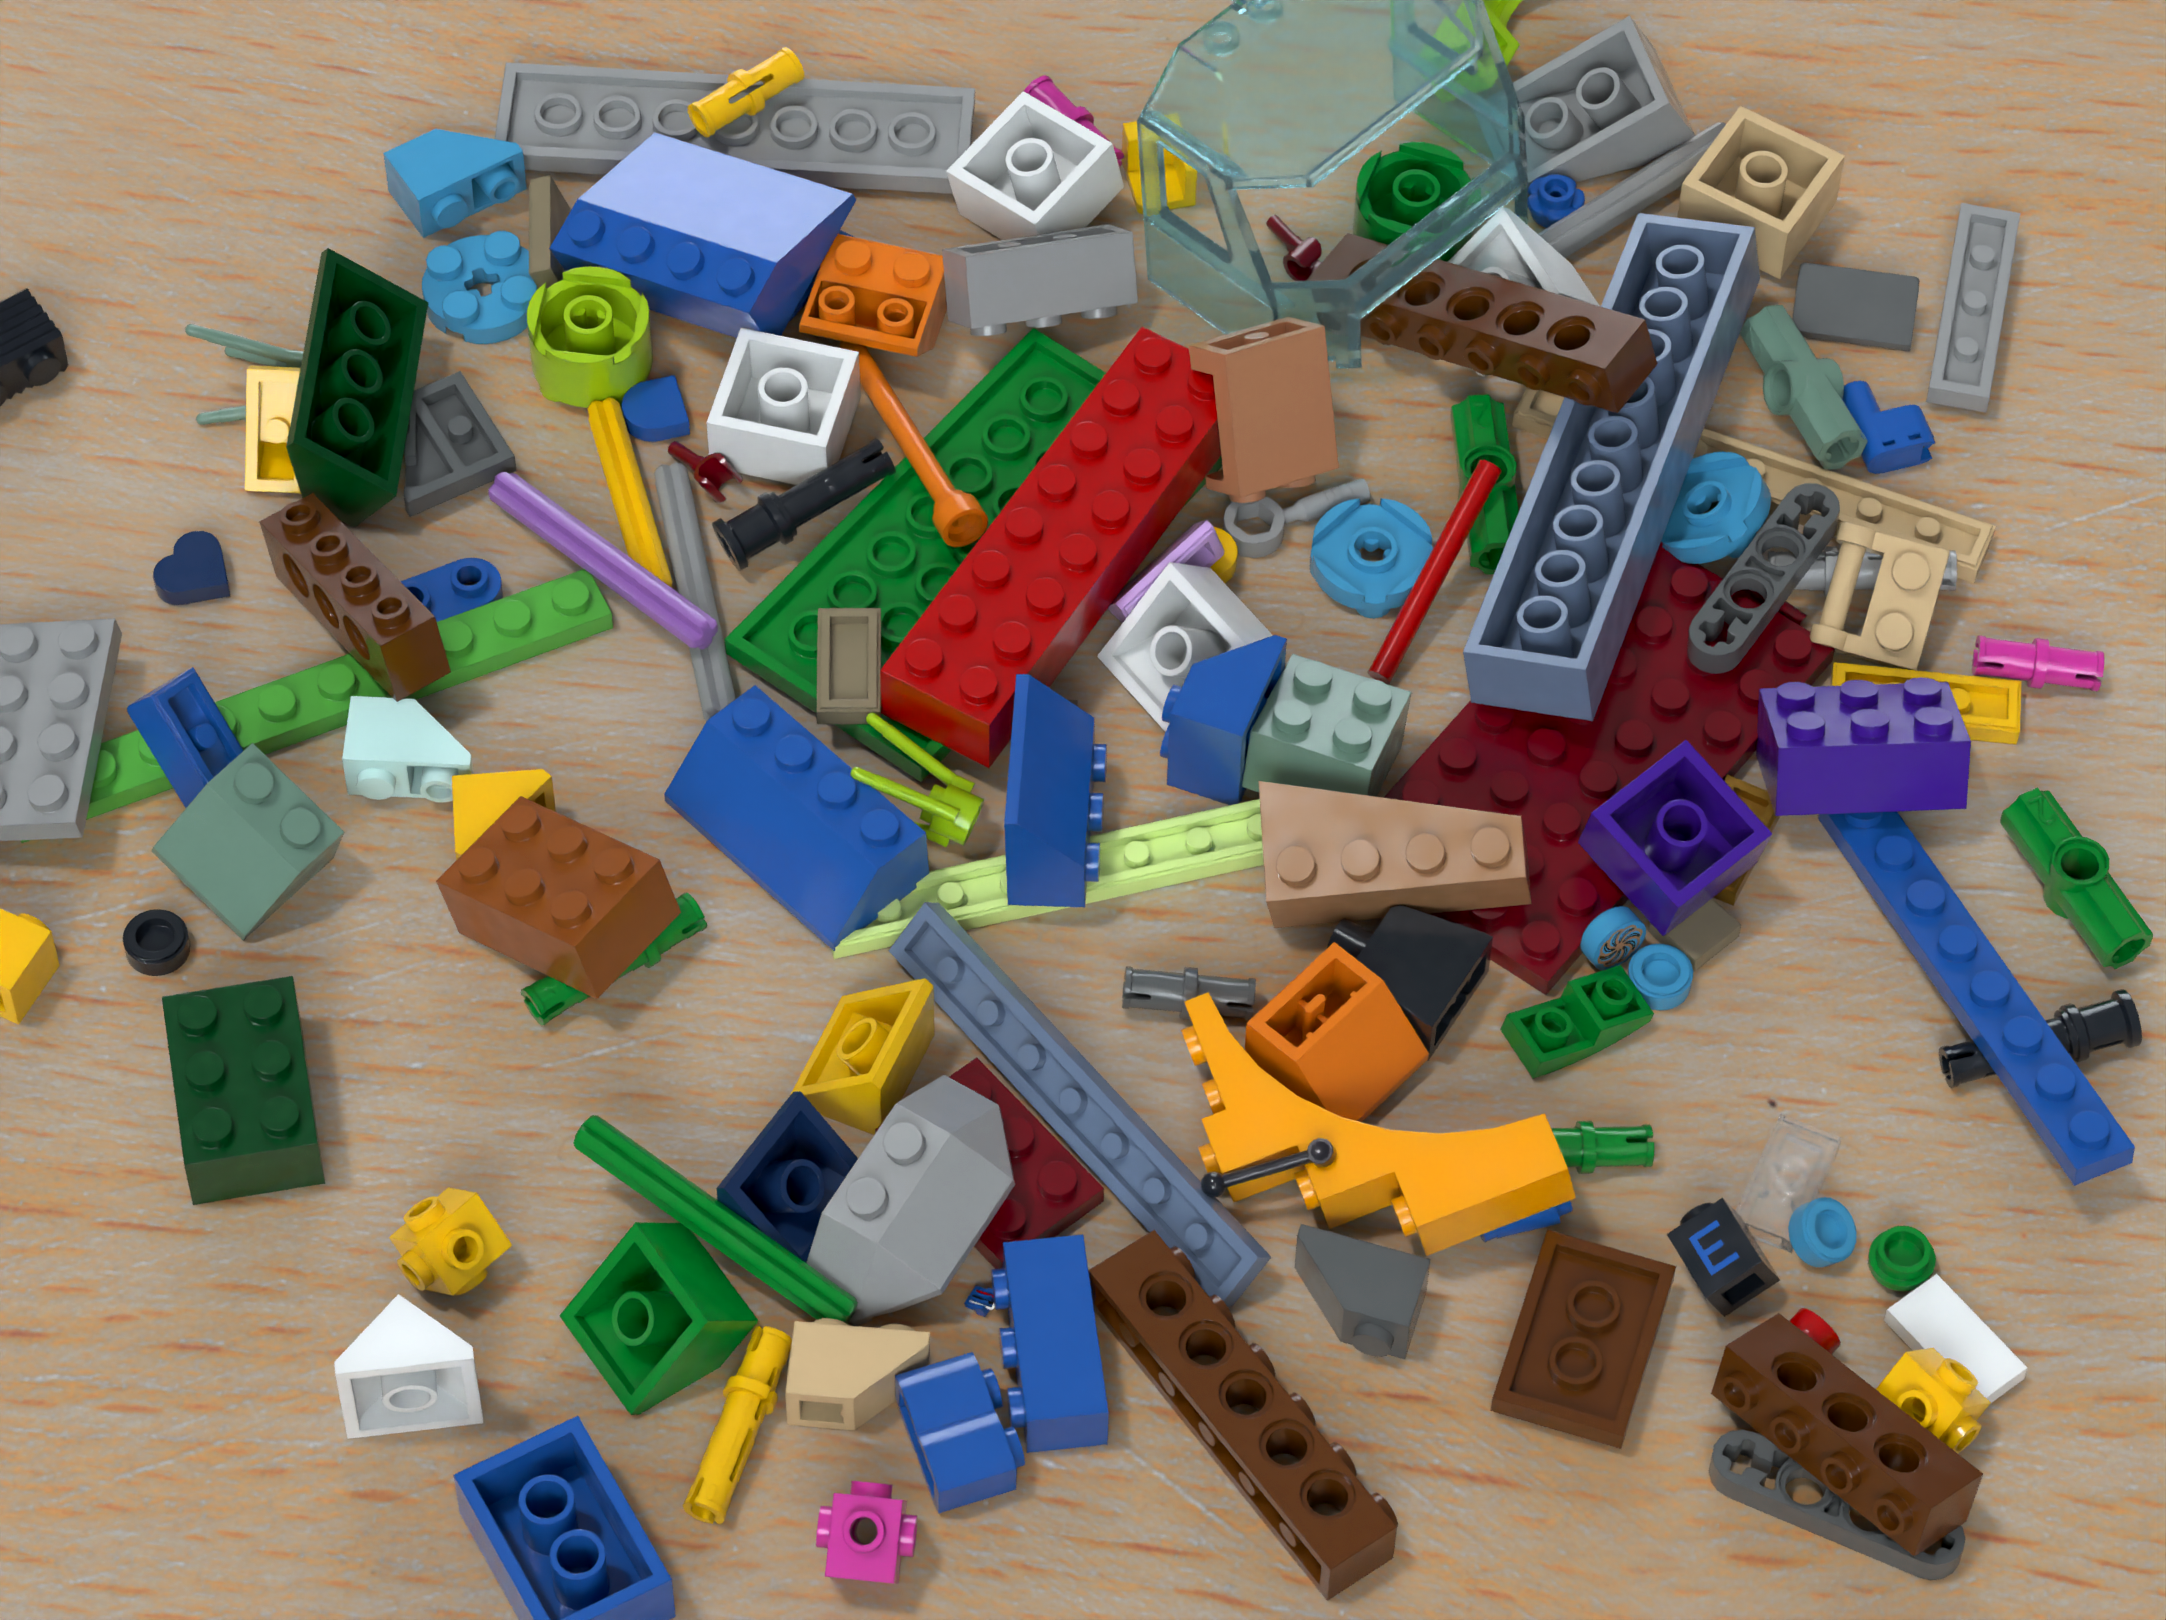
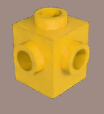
M449 1187L439 1196L425 1198L411 1207L403 1217L405 1224L389 1237L401 1255L397 1260L399 1269L414 1287L421 1291L429 1290L452 1296L464 1294L479 1285L488 1274L486 1267L512 1246L477 1192Z
M1934 1348L1905 1352L1876 1388L1877 1391L1956 1453H1960L1976 1438L1982 1427L1977 1420L1991 1404L1976 1389L1978 1381L1970 1370L1951 1358L1945 1359Z

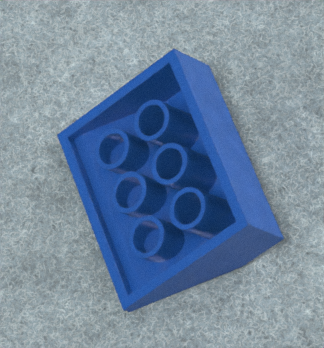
M654 132L577 199L549 249L564 271L592 266L620 272L631 280V287L641 296L643 293L648 302L649 310L734 338L738 337L740 328L781 336L855 204L856 198L852 193Z

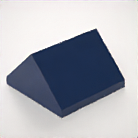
M795 1091L792 1092L716 1188L717 1200L807 1263L821 1214L858 1160V1157L803 1093Z

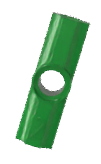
M1489 394L1468 395L1461 403L1452 405L1450 413L1460 485L1458 500L1479 460L1489 461L1501 469L1499 478L1467 536L1470 566L1479 568L1485 575L1495 573L1519 512L1515 488L1517 463L1514 456L1510 453L1504 403L1493 400Z
M2038 787L2019 795L2013 804L2003 810L2000 823L2044 883L2043 899L2046 906L2054 914L2071 921L2103 967L2112 966L2114 969L2133 962L2143 950L2150 946L2153 933L2109 874L2110 859L2106 850L2098 842L2083 837L2049 790L2040 791ZM2069 876H2075V877H2078V878L2083 879V880H2076V879L2071 878V877H2069Z

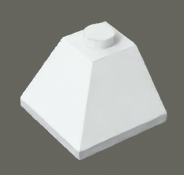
M1503 206L1448 261L1452 264L1599 306L1573 265L1516 214ZM1476 372L1478 375H1481V376H1484V377L1487 376V375H1483V374H1480V373Z

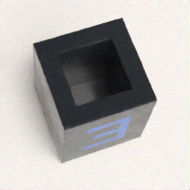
M1723 1197L1715 1203H1704L1691 1209L1681 1219L1680 1226L1667 1234L1705 1298L1724 1317L1780 1281L1742 1217Z

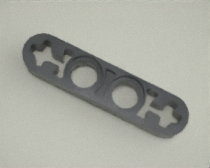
M1805 483L1794 487L1787 493L1692 620L1688 631L1687 656L1694 666L1708 673H1724L1732 670L1741 662L1833 538L1838 526L1840 512L1839 500L1833 491L1823 485ZM1812 510L1819 511L1821 515L1814 514L1804 525L1803 534L1798 531L1800 514L1808 515ZM1773 547H1782L1791 551L1795 555L1796 560L1786 566H1776L1766 561L1762 554ZM1750 589L1762 595L1765 602L1756 608H1743L1735 604L1731 596L1739 590ZM1724 621L1730 625L1726 643L1718 642L1714 647L1705 644V640L1710 642L1716 640L1723 630Z
M1734 1430L1722 1435L1714 1444L1709 1466L1710 1480L1717 1491L1730 1499L1919 1578L1927 1580L1943 1579L1952 1574L1960 1563L1966 1539L1962 1526L1941 1538L1943 1539L1941 1547L1936 1550L1934 1555L1922 1551L1914 1557L1881 1530L1869 1532L1855 1526L1849 1515L1853 1507L1782 1452L1766 1437L1747 1430ZM1739 1455L1752 1459L1750 1467H1747L1742 1475L1730 1470L1731 1462H1735ZM1772 1466L1779 1468L1773 1490L1764 1487L1766 1478L1770 1476ZM1797 1478L1811 1479L1822 1489L1823 1497L1814 1504H1800L1790 1498L1785 1486L1788 1482Z

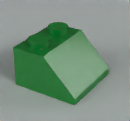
M635 1222L559 1315L630 1415H639L720 1368L759 1321L696 1235L681 1223Z

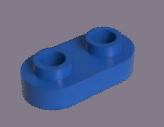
M463 558L400 581L435 616L436 622L503 598L499 571L493 564L480 558ZM469 582H476V584L470 586L463 585Z

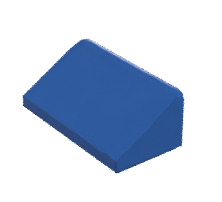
M194 667L184 671L127 707L129 716L185 808L210 780L244 751Z

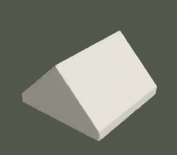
M399 1294L334 1362L347 1439L483 1423L473 1346Z

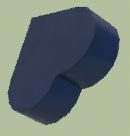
M192 531L184 534L174 545L173 554L160 560L153 570L155 590L158 597L166 603L185 605L230 596L221 545L218 539L211 533Z

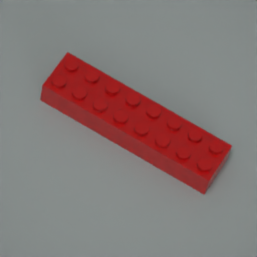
M1143 326L1139 329L881 668V714L987 768L991 767L1011 740L1016 674H1029L1047 687L1051 686L1221 456L1213 375L1191 369L1188 348Z

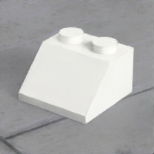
M1169 562L1097 657L1166 732L1169 723L1162 721V711L1167 695L1174 684L1183 686L1192 664L1273 635L1211 568Z

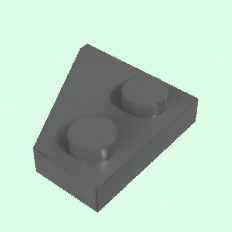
M461 371L414 390L404 448L406 465L404 501L409 517L494 481L495 476L500 472L510 474L516 471L514 454Z

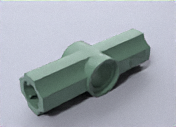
M1783 305L1765 306L1759 313L1747 318L1740 335L1765 374L1763 378V394L1768 409L1778 416H1791L1809 448L1824 469H1840L1852 459L1860 457L1868 440L1842 400L1844 381L1839 365L1830 358H1816Z

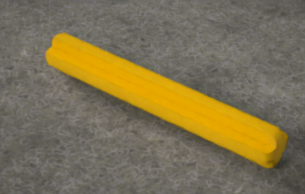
M610 397L603 401L595 400L588 406V420L628 556L672 588V578L620 403Z

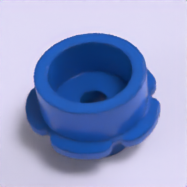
M1552 174L1537 178L1529 185L1528 194L1530 196L1527 198L1526 203L1533 220L1540 226L1548 228L1585 204L1583 191L1576 188L1577 184L1572 178L1565 175Z

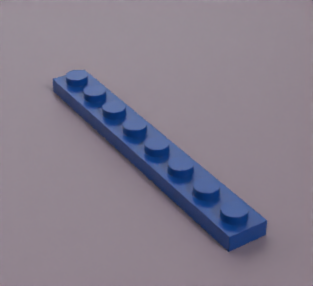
M1898 812L1819 814L1818 819L2072 1184L2074 1186L2133 1163L2135 1146Z

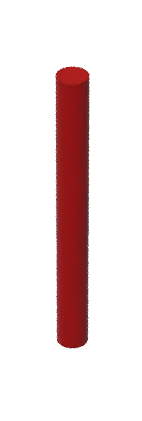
M1479 460L1368 670V674L1373 679L1390 684L1501 474V469L1495 464L1486 460Z

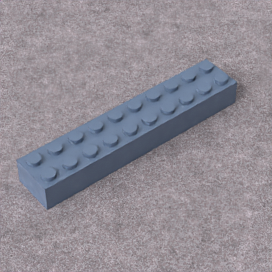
M1645 213L1637 214L1601 307L1646 320L1657 366L1618 413L1592 405H1582L1564 397L1463 650L1471 703L1589 721L1594 720L1760 281L1755 227Z

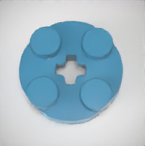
M496 231L490 235L465 237L448 245L438 246L428 253L426 258L427 268L422 278L423 300L429 302L427 316L437 329L447 334L446 327L453 332L463 334L464 342L492 344L515 337L528 327L527 309L538 287L529 274V251L520 246V241L516 235L507 231ZM479 283L493 284L491 286L492 293L486 296H481L477 289H469Z
M1713 452L1693 458L1662 537V548L1681 562L1687 564L1713 562L1726 556L1739 558L1757 535L1758 530L1763 526L1771 506L1770 489L1757 468L1750 466L1745 457L1733 452ZM1718 501V505L1714 509L1702 514L1710 508L1712 502Z
M1360 498L1344 501L1327 511L1315 526L1310 554V573L1319 587L1338 603L1355 608L1360 615L1366 618H1381L1387 615L1390 609L1403 606L1433 549L1431 531L1425 520L1416 511L1398 501L1381 498L1380 505H1360ZM1364 548L1369 552H1373L1381 548L1385 552L1383 553V560L1373 562L1362 559L1359 550Z

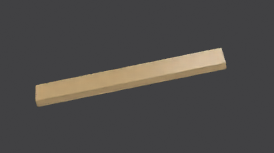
M1527 387L1513 414L1512 427L1548 439L1564 397L1543 390H1532ZM1705 428L1693 455V458L1713 452H1733L1745 457L1750 466L1757 468L1770 489L1771 506L1768 514L1771 515L1787 493L1794 487L1805 483H1816L1826 486L1835 493L1840 505L1838 526L1834 536L1837 537L1840 524L1847 522L1937 548L1955 550L1957 555V578L1971 583H1975L1996 529L1994 525ZM1812 510L1808 515L1800 514L1799 524L1804 526L1814 514L1821 515V513Z

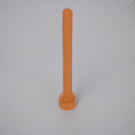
M840 341L839 348L859 352L860 384L935 502L933 507V524L944 542L952 547H962L976 541L985 532L988 525V517L977 499L969 493L955 489L866 346Z

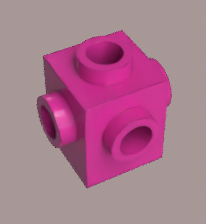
M851 1481L850 1494L834 1493L832 1507L820 1506L816 1547L828 1548L825 1577L892 1584L899 1583L901 1556H914L918 1516L906 1514L907 1500L891 1499L893 1485ZM866 1518L873 1520L877 1526V1536L868 1545L863 1544L857 1536V1527Z

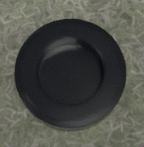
M154 909L138 914L127 924L123 933V944L129 964L136 971L145 975L162 976L172 973L185 963L190 953V940L186 924L178 915L167 910Z

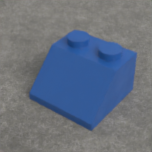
M1273 635L1194 663L1183 686L1174 684L1171 687L1162 711V721L1168 722L1169 726L1165 732L1160 750V756L1168 759L1167 785L1227 805L1241 802L1247 789L1242 787L1250 733L1285 668L1287 638Z

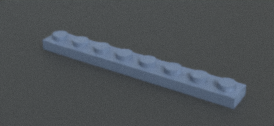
M925 902L889 949V952L915 980L926 978L934 986V1000L1145 1228L1149 1232L1155 1230L1169 1248L1176 1246L1184 1252L1195 1271V1280L1209 1296L1213 1294L1219 1296L1227 1306H1233L1271 1259V1256L1216 1197L1207 1196L1202 1191L1201 1181L940 903Z

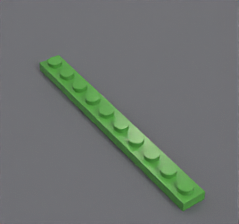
M582 569L438 621L437 625L451 673L405 698L417 700L612 629V613L592 574ZM347 654L215 702L242 749L245 750L253 743L266 755L346 726L351 696L392 698V696L351 654ZM139 730L101 743L86 820L173 789ZM20 840V841H21V843H24V842H27V841H30V840Z

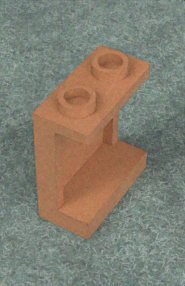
M1285 317L1189 345L1191 369L1213 375L1223 470L1205 476L1207 489L1229 495L1232 502H1255L1266 497V490L1279 486L1287 488L1308 486L1316 481L1315 475L1339 468L1324 325Z

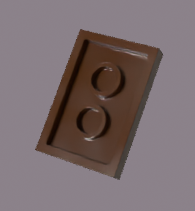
M1547 1229L1495 1388L1491 1411L1622 1449L1673 1284L1676 1266Z

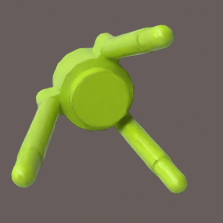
M869 713L866 716V721L870 726L942 781L947 787L945 789L935 784L929 796L859 767H854L851 770V777L871 786V788L922 809L919 819L930 823V825L914 823L926 832L928 840L946 848L950 840L964 846L974 828L985 800L972 794L975 783L956 775L893 725L887 723L877 714Z

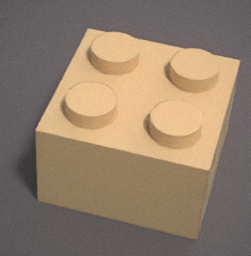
M1740 106L1683 181L1677 218L1755 227L1759 270L1780 279L1837 202L1845 155Z

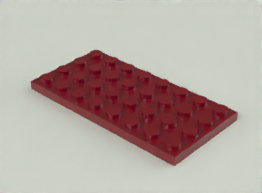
M1663 542L1660 543L1593 721L1471 703L1470 700L1383 797L1521 816L1527 843L1531 904L1432 913L1430 915L1492 936L1490 960L1545 995L1549 993L1582 954L1580 943L1588 925L1604 911L1623 906L1628 900V897L1578 843L1591 813L1685 740L1694 747L1723 780H1725L1727 774L1734 777L1756 751L1759 689L1778 688L1780 685L1788 682H1801L1812 686L1833 661L1835 648L1813 643L1810 639V631L1777 612L1735 668L1724 673H1708L1698 669L1687 656L1689 627L1694 617L1723 579L1699 564L1681 562L1662 548ZM1742 590L1735 592L1731 596L1733 602L1743 608H1756L1763 604ZM1724 621L1723 630L1713 642L1705 640V644L1714 647L1718 642L1726 643L1730 625Z

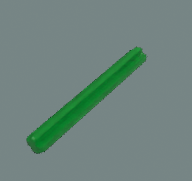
M592 1115L580 1126L573 1143L578 1151L816 1320L831 1318L843 1321L846 1324L850 1321L858 1304L854 1296L600 1116Z

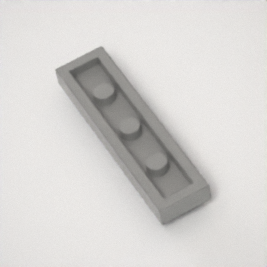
M1961 203L1926 399L1928 403L1987 412L2020 213Z

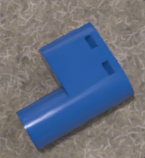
M1853 381L1844 385L1842 400L1868 440L1861 457L1870 473L1881 474L1920 465L1932 459L1928 448L1935 444L1934 435L1918 405H1905L1881 411L1867 382Z

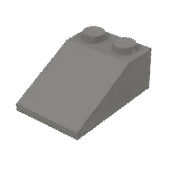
M1630 16L1477 103L1512 187L1518 196L1528 194L1529 185L1537 178L1560 174L1572 178L1575 182L1643 166L1695 137L1656 49Z

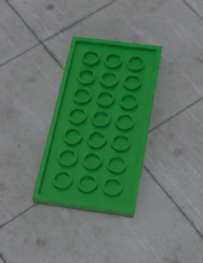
M1035 328L924 437V440L955 489L969 493L977 499L988 517L986 530L1106 374V372ZM1220 456L1208 474L1219 471L1222 467V456ZM907 457L895 467V474L886 476L724 639L725 651L728 656L815 713H817L818 608H881L882 668L983 536L982 534L973 543L962 547H952L944 542L933 524V507L935 502ZM1205 478L1202 480L1200 485L1197 487V489L1194 491V493L1191 495V497L1188 499L1185 505L1206 484ZM881 714L883 720L893 725L939 762L951 752L952 749ZM833 724L920 782L930 774L929 771L883 737L881 733L869 724Z

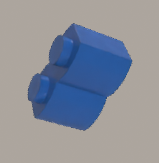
M973 1352L895 1375V1398L938 1514L1016 1490L1017 1468L1025 1465L1024 1453L1015 1428L1011 1426L1003 1429L995 1412V1409L1003 1407V1401L998 1381L991 1368L981 1371Z

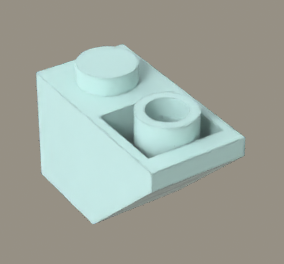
M351 696L342 756L348 795H362L376 800L389 797L426 798L434 802L452 801V776L474 774L471 754L415 699L403 698L396 702L393 698Z

